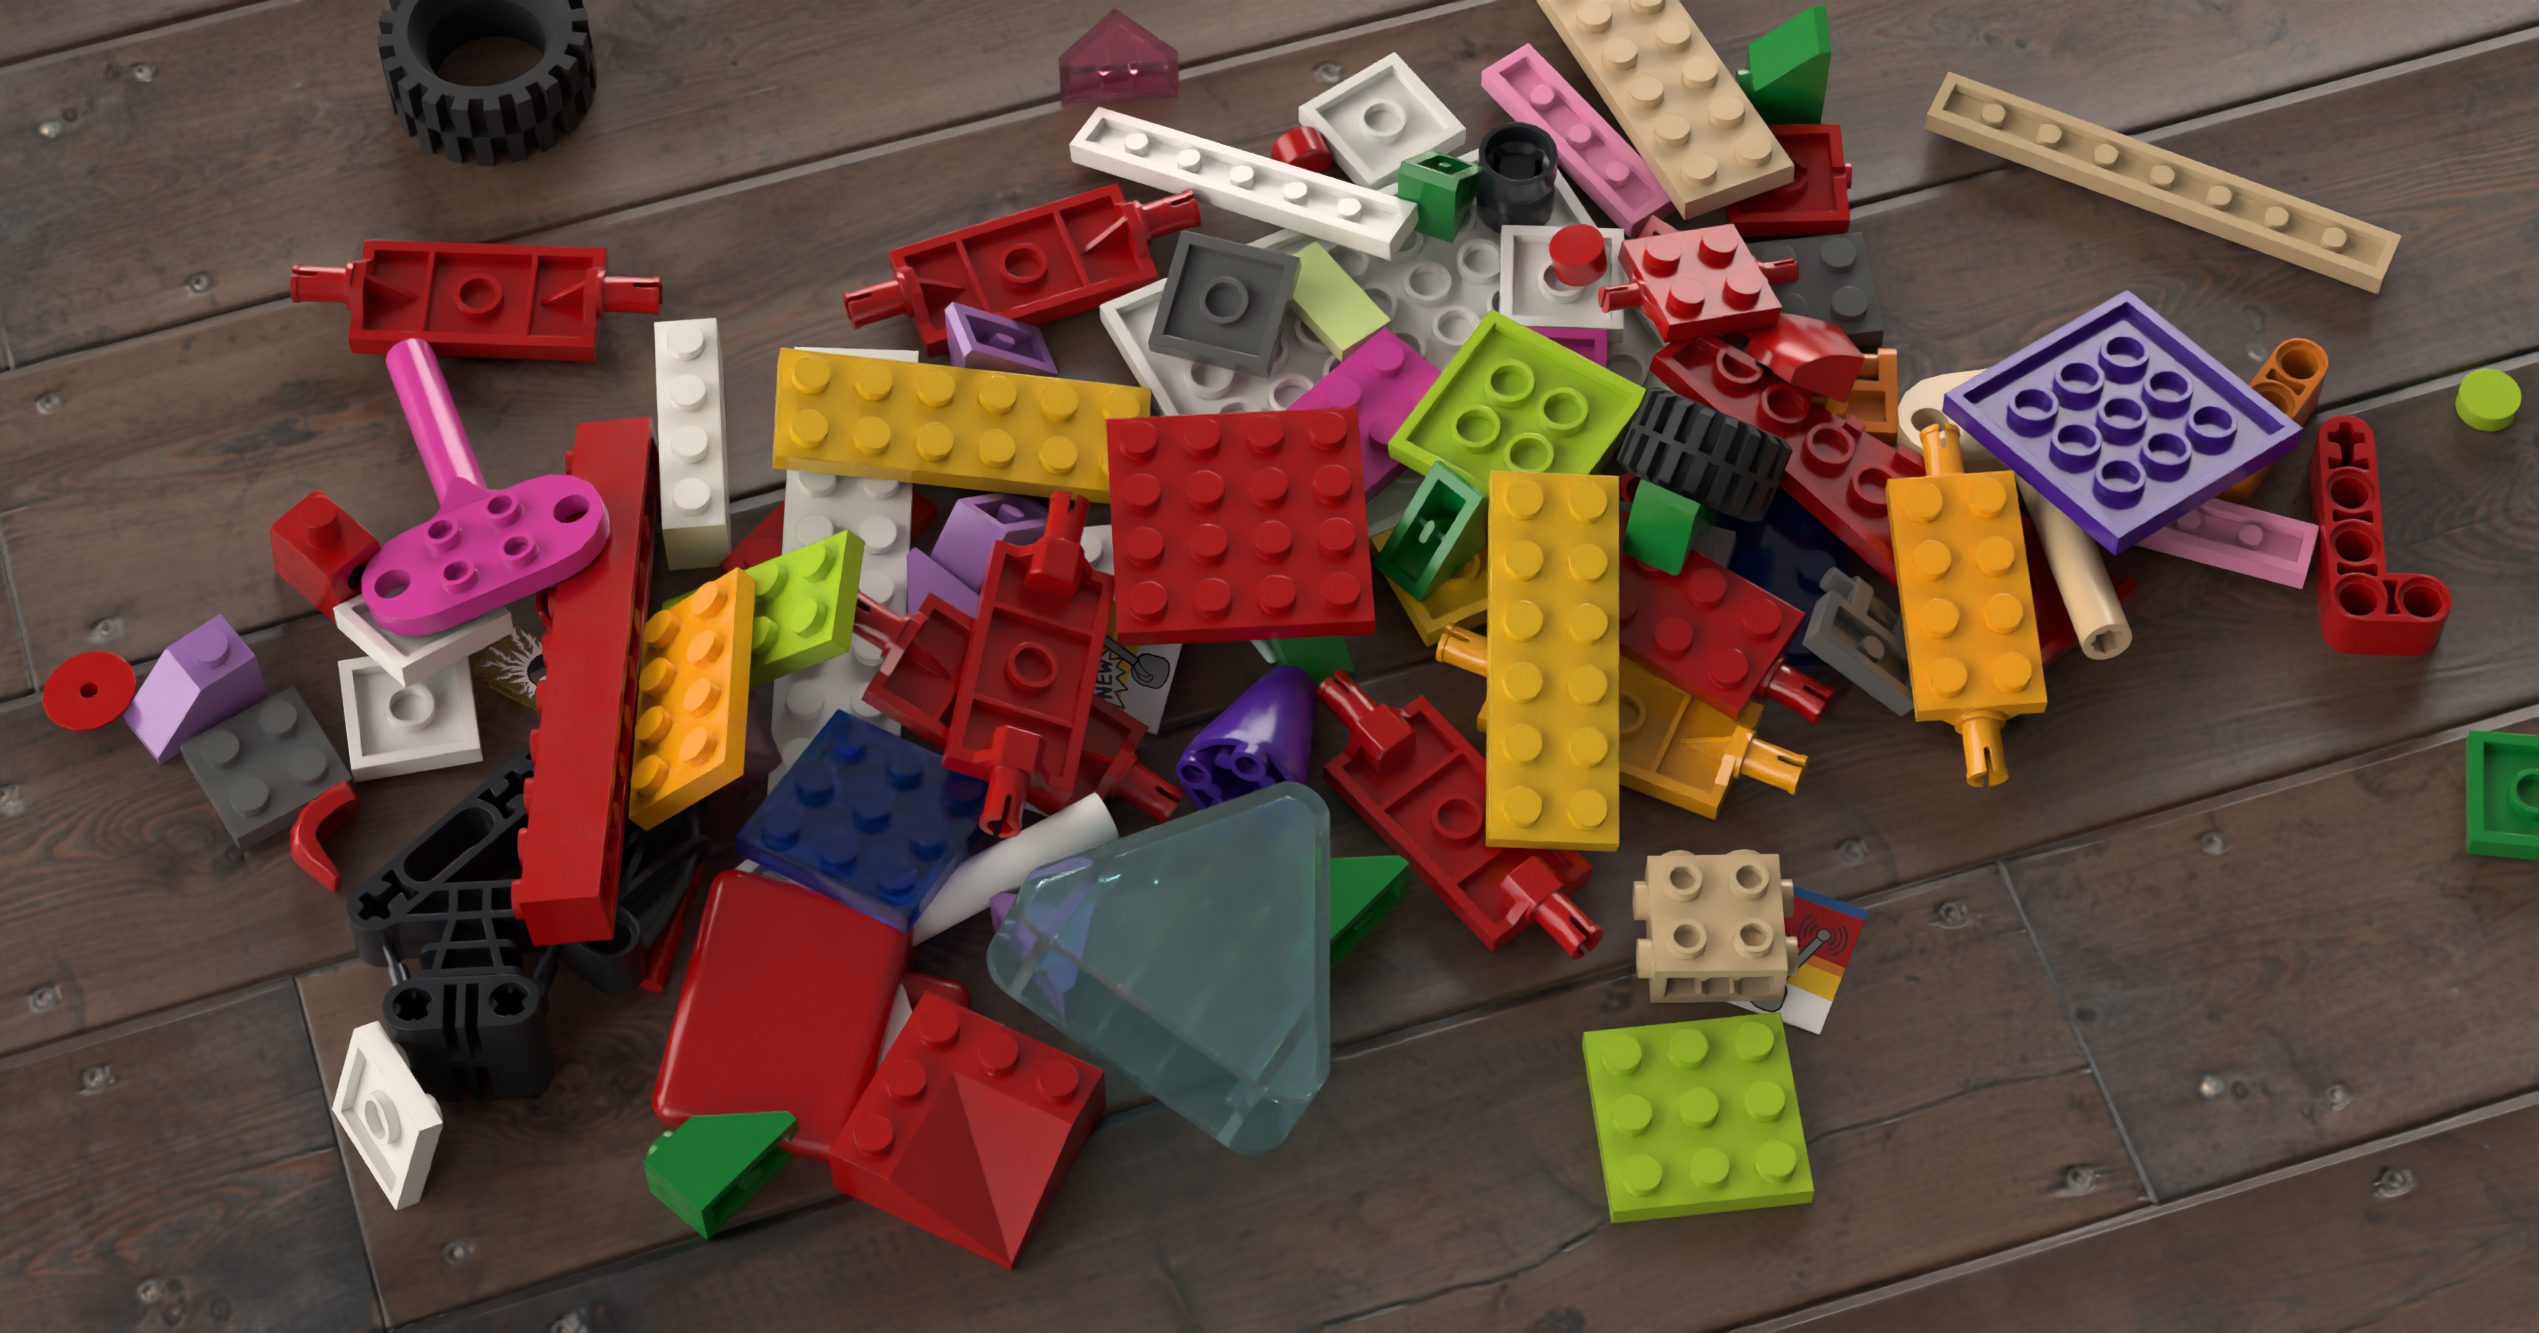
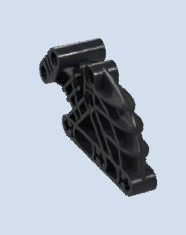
M530 744L355 889L348 898L346 912L357 954L364 962L371 966L389 967L386 970V977L391 989L385 995L382 1004L388 1034L392 1043H398L404 1049L410 1063L411 1073L425 1094H431L437 1102L460 1100L461 1068L466 1070L473 1100L482 1098L483 1067H487L494 1099L532 1096L547 1088L553 1080L555 1067L544 1017L549 1012L550 1007L547 994L559 968V964L556 962L557 958L596 989L606 994L619 995L628 993L641 984L647 972L645 955L653 948L672 923L683 904L694 872L712 848L713 841L704 834L700 835V819L708 807L709 796L697 801L648 831L639 827L624 840L614 938L610 940L534 946L525 920H517L513 913L511 901L513 880H499L520 862L518 855V832L521 828H528L529 816L527 815L524 802V783L526 778H534L535 772ZM631 783L629 786L625 834L636 825L635 822L628 818ZM473 847L469 852H467L463 857H461L457 862H455L444 873H442L439 877L432 880L447 866H449L454 860H456L460 855H462L466 850ZM613 950H621L620 952H617V953H612V954H609V953H608L609 951H613ZM545 952L544 956L537 958L530 977L527 978L521 953ZM419 958L422 970L415 972L411 976L408 966L401 963V961Z

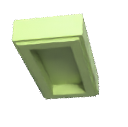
M1317 241L1293 255L1300 257L1302 267L1290 308L1341 363L1382 328L1386 327L1391 331V319Z

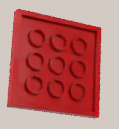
M1358 407L1106 419L1118 647L1375 634V611Z

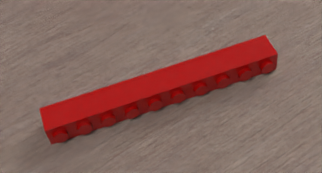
M651 417L577 423L574 449L566 450L565 453L566 475H573L591 483L601 496L609 513L610 533L604 549L588 567L559 582L557 585L550 586L548 590V609L553 625L552 632L544 633L542 637V655L547 674L546 680H539L536 686V702L541 723L540 728L532 729L530 734V751L535 772L534 778H526L524 783V802L529 821L528 828H521L518 832V855L523 870L522 878L513 880L511 887L514 916L517 920H525L534 946L610 940L614 938L637 718L643 631L648 616L661 493L659 442ZM587 512L575 513L569 516L563 523L575 522L581 519Z

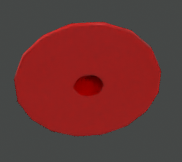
M106 651L84 652L67 659L52 672L44 686L42 703L48 718L60 728L74 732L97 730L113 723L127 711L135 697L137 679L131 665L121 656Z

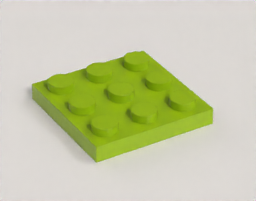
M1491 309L1388 442L1389 457L1424 476L1428 474L1435 461H1442L1487 497H1489V477L1492 470L1599 475L1625 440L1646 389Z
M1781 1012L1583 1033L1582 1046L1612 1224L1812 1203L1814 1186Z

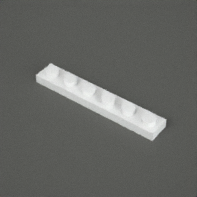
M1098 107L1069 144L1071 159L1074 163L1174 194H1180L1190 189L1193 192L1194 199L1390 261L1419 222L1417 203L1102 107Z

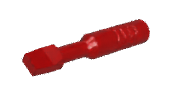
M704 861L694 872L683 904L672 923L648 953L646 976L639 985L646 991L661 993L664 990L685 930L684 915L692 893L697 892L705 866Z

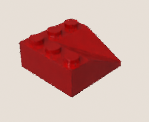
M925 990L828 1151L833 1187L1007 1269L1013 1270L1106 1108L1104 1070Z

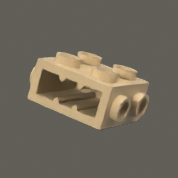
M1742 849L1732 851L1726 855H1694L1688 851L1676 850L1666 852L1661 856H1647L1644 881H1633L1634 920H1645L1647 939H1637L1636 969L1638 978H1649L1651 1003L1783 1000L1787 976H1797L1798 943L1796 937H1785L1784 918L1793 917L1794 893L1792 879H1781L1779 854H1760L1754 850Z

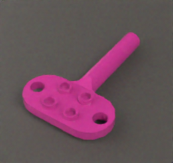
M413 338L403 340L394 345L386 357L387 369L434 489L440 510L429 521L411 528L386 542L381 547V550L369 560L361 578L362 596L379 625L397 635L425 636L447 630L566 580L588 567L604 549L610 533L609 513L601 496L591 483L573 475L549 474L521 482L507 489L489 490L433 348L428 342ZM587 512L581 519L575 522L563 523L569 516L575 513ZM409 586L402 594L392 598H385L392 590Z

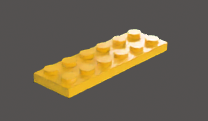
M781 348L777 364L772 468L869 479L899 480V482L1048 498L1057 491L1072 492L1070 500H1076L1077 495L1080 494L1087 498L1089 502L1110 504L1106 419L1150 417L1151 388Z
M1492 470L1489 477L1486 847L1616 852L1619 846V476Z

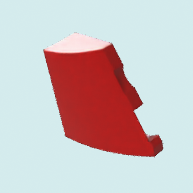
M1780 313L1777 325L1717 334L1722 338L1746 345L1745 354L1766 365L1787 382L1844 404L1865 361V357L1841 327L1799 315Z

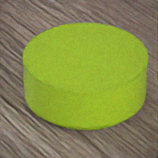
M2479 369L2469 373L2461 382L2455 400L2456 410L2466 424L2477 430L2486 432L2499 431L2508 427L2514 421L2522 400L2521 390L2515 380L2506 373L2495 369Z

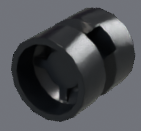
M1525 122L1504 123L1492 128L1483 137L1480 144L1477 168L1479 179L1476 185L1477 214L1486 226L1497 233H1501L1502 225L1544 226L1551 218L1555 201L1554 182L1557 176V146L1550 134L1537 125Z

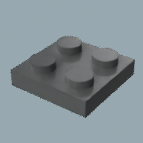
M1181 230L1148 340L1150 351L1269 379L1302 267L1300 257Z
M1862 232L1745 244L1751 255L1761 262L1781 260L1788 257H1793L1795 259L1794 262H1797L1799 277L1796 283L1770 286L1782 306L1781 313L1813 318L1839 326L1856 347L1882 344L1884 326Z
M295 686L179 744L185 762L241 852L294 825L300 812L308 803L317 799L331 786L338 785L341 781H344L351 785L354 792H357L352 776Z

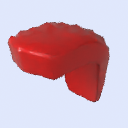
M341 781L338 785L331 786L317 799L310 801L300 812L297 821L290 830V853L293 861L308 875L333 893L340 891V875L321 847V844L342 826L353 821L360 807V801L351 785L344 781Z

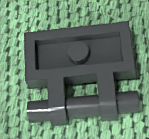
M1832 567L1820 581L1819 587L1827 593L1816 601L1802 645L1856 683L1870 696L1879 700L1902 717L1914 708L1901 609L1894 611L1873 595L1874 588L1859 576L1851 579L1836 567Z

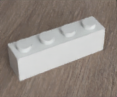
M716 318L654 322L661 517L669 570L719 567V564L731 553L723 359Z

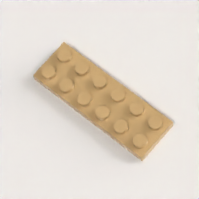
M1536 0L1684 220L1794 182L1793 162L1679 0Z

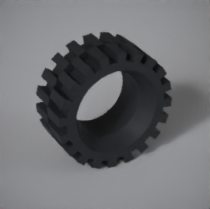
M389 0L391 11L384 9L381 11L378 21L381 35H377L378 49L394 114H399L401 127L408 136L412 137L418 133L421 147L432 154L443 144L447 160L463 164L467 152L476 153L479 166H495V154L509 152L511 163L527 159L525 147L536 143L542 153L556 146L554 131L559 129L569 136L579 126L576 110L588 113L593 102L591 88L597 87V71L586 7L583 6V0ZM486 37H511L534 46L544 55L534 68L522 76L492 86H460L448 83L436 76L441 64L453 51L466 43Z

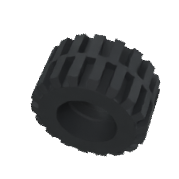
M1649 388L1644 393L1617 460L1626 471L1660 487L1738 519L1755 522L1764 520L1793 449L1784 439L1669 390Z

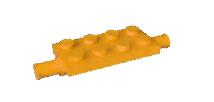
M1945 423V437H1942L1940 441L1939 424H1933L1924 428L1919 433L1920 442L1923 446L1926 477L1887 479L1885 488L1916 722L1943 720L1955 726V731L1963 737L1967 783L1974 787H1983L1982 775L1987 773L1988 784L1991 787L2002 784L2009 778L2008 769L2005 765L2000 729L2006 725L2007 720L2019 714L2045 713L2048 703L2014 470L1965 474L1959 440L1961 437L1959 427L1954 424Z
M1449 622L1445 628V632L1448 635L1443 633L1440 638L1435 656L1436 660L1452 664L1487 678V637ZM1619 654L1620 785L1716 820L1734 779H1740L1742 774L1786 790L1789 794L1796 795L1800 786L1798 783L1803 781L1810 756L1800 755L1756 738L1757 729L1763 717L1764 705L1752 701L1738 722ZM1487 698L1477 717V730L1486 734Z

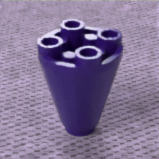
M1282 665L1264 674L1195 737L1185 749L1178 762L1176 775L1182 782L1186 795L1205 814L1207 826L1218 835L1235 837L1240 832L1246 834H1271L1290 828L1303 807L1317 699L1315 697L1317 687L1314 680L1305 671L1294 666Z

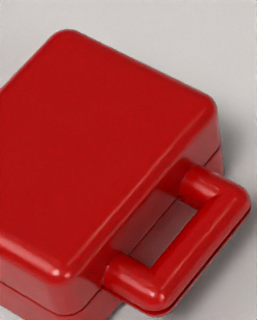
M725 870L714 878L709 889L653 1090V1110L658 1120L664 1126L675 1130L691 1116L788 1111L797 1118L799 1131L791 1143L784 1138L774 1149L791 1152L797 1157L830 1164L828 1151L879 1068L901 983L906 991L912 1012L925 990L970 1010V992L959 981L912 970L918 945L913 946V921L910 915L901 907L742 870Z

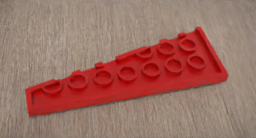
M1714 335L1673 341L1654 354L1649 370L1676 394L1784 439L1793 449V452L1779 485L1898 590L1885 488L1887 479L1926 477L1923 456L1902 444L1897 450L1891 448L1864 432L1866 423L1851 414L1846 421L1812 402L1813 392L1796 385L1781 384L1763 373L1764 370L1755 365L1756 359ZM2020 513L2044 672L2076 646L2079 640L2038 535L2034 530L2032 520ZM2108 573L2121 607H2123L2133 599L2140 584L2129 575H2126L2123 581Z

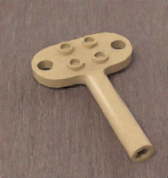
M1987 369L1942 374L1921 380L1906 391L1897 410L1898 445L1902 444L1924 457L1923 446L1919 436L1920 431L1915 428L1939 424V430L1942 431L1939 432L1941 441V438L1945 437L1944 424L1950 423L1958 426L1960 429L1961 437L1959 440L1965 474L2010 471L2011 469L1942 412L1944 394ZM2014 472L2015 481L2018 484L2083 652L2087 657L2095 660H2104L2117 656L2130 645L2132 632L2094 538Z

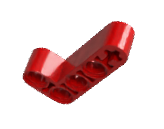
M2346 414L2332 416L2325 420L2319 428L2307 471L2311 523L2319 525L2314 545L2319 625L2322 638L2333 649L2348 654L2425 655L2434 650L2441 638L2452 607L2453 599L2450 590L2442 581L2433 576L2386 573L2376 447L2372 429L2365 421L2356 416ZM2344 558H2349V559H2352V560H2354V561H2356V562L2348 561V560H2346V559H2344ZM2348 611L2356 612L2362 616L2351 614ZM2411 613L2419 614V615H2421V616H2423V617H2425V618L2417 617V616H2415V615H2413V614H2411Z

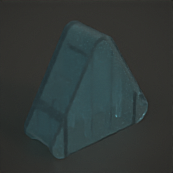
M1284 781L1034 869L1025 879L988 946L986 960L989 973L997 986L1006 994L1229 1149L1250 1156L1270 1153L1277 1149L1286 1139L1326 1082L1330 1072L1329 809L1324 800L1311 788L1300 783Z

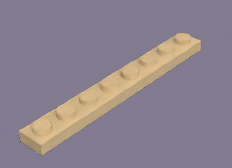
M1948 72L1927 113L1924 128L1926 130L2378 294L2402 238V235L1952 72Z

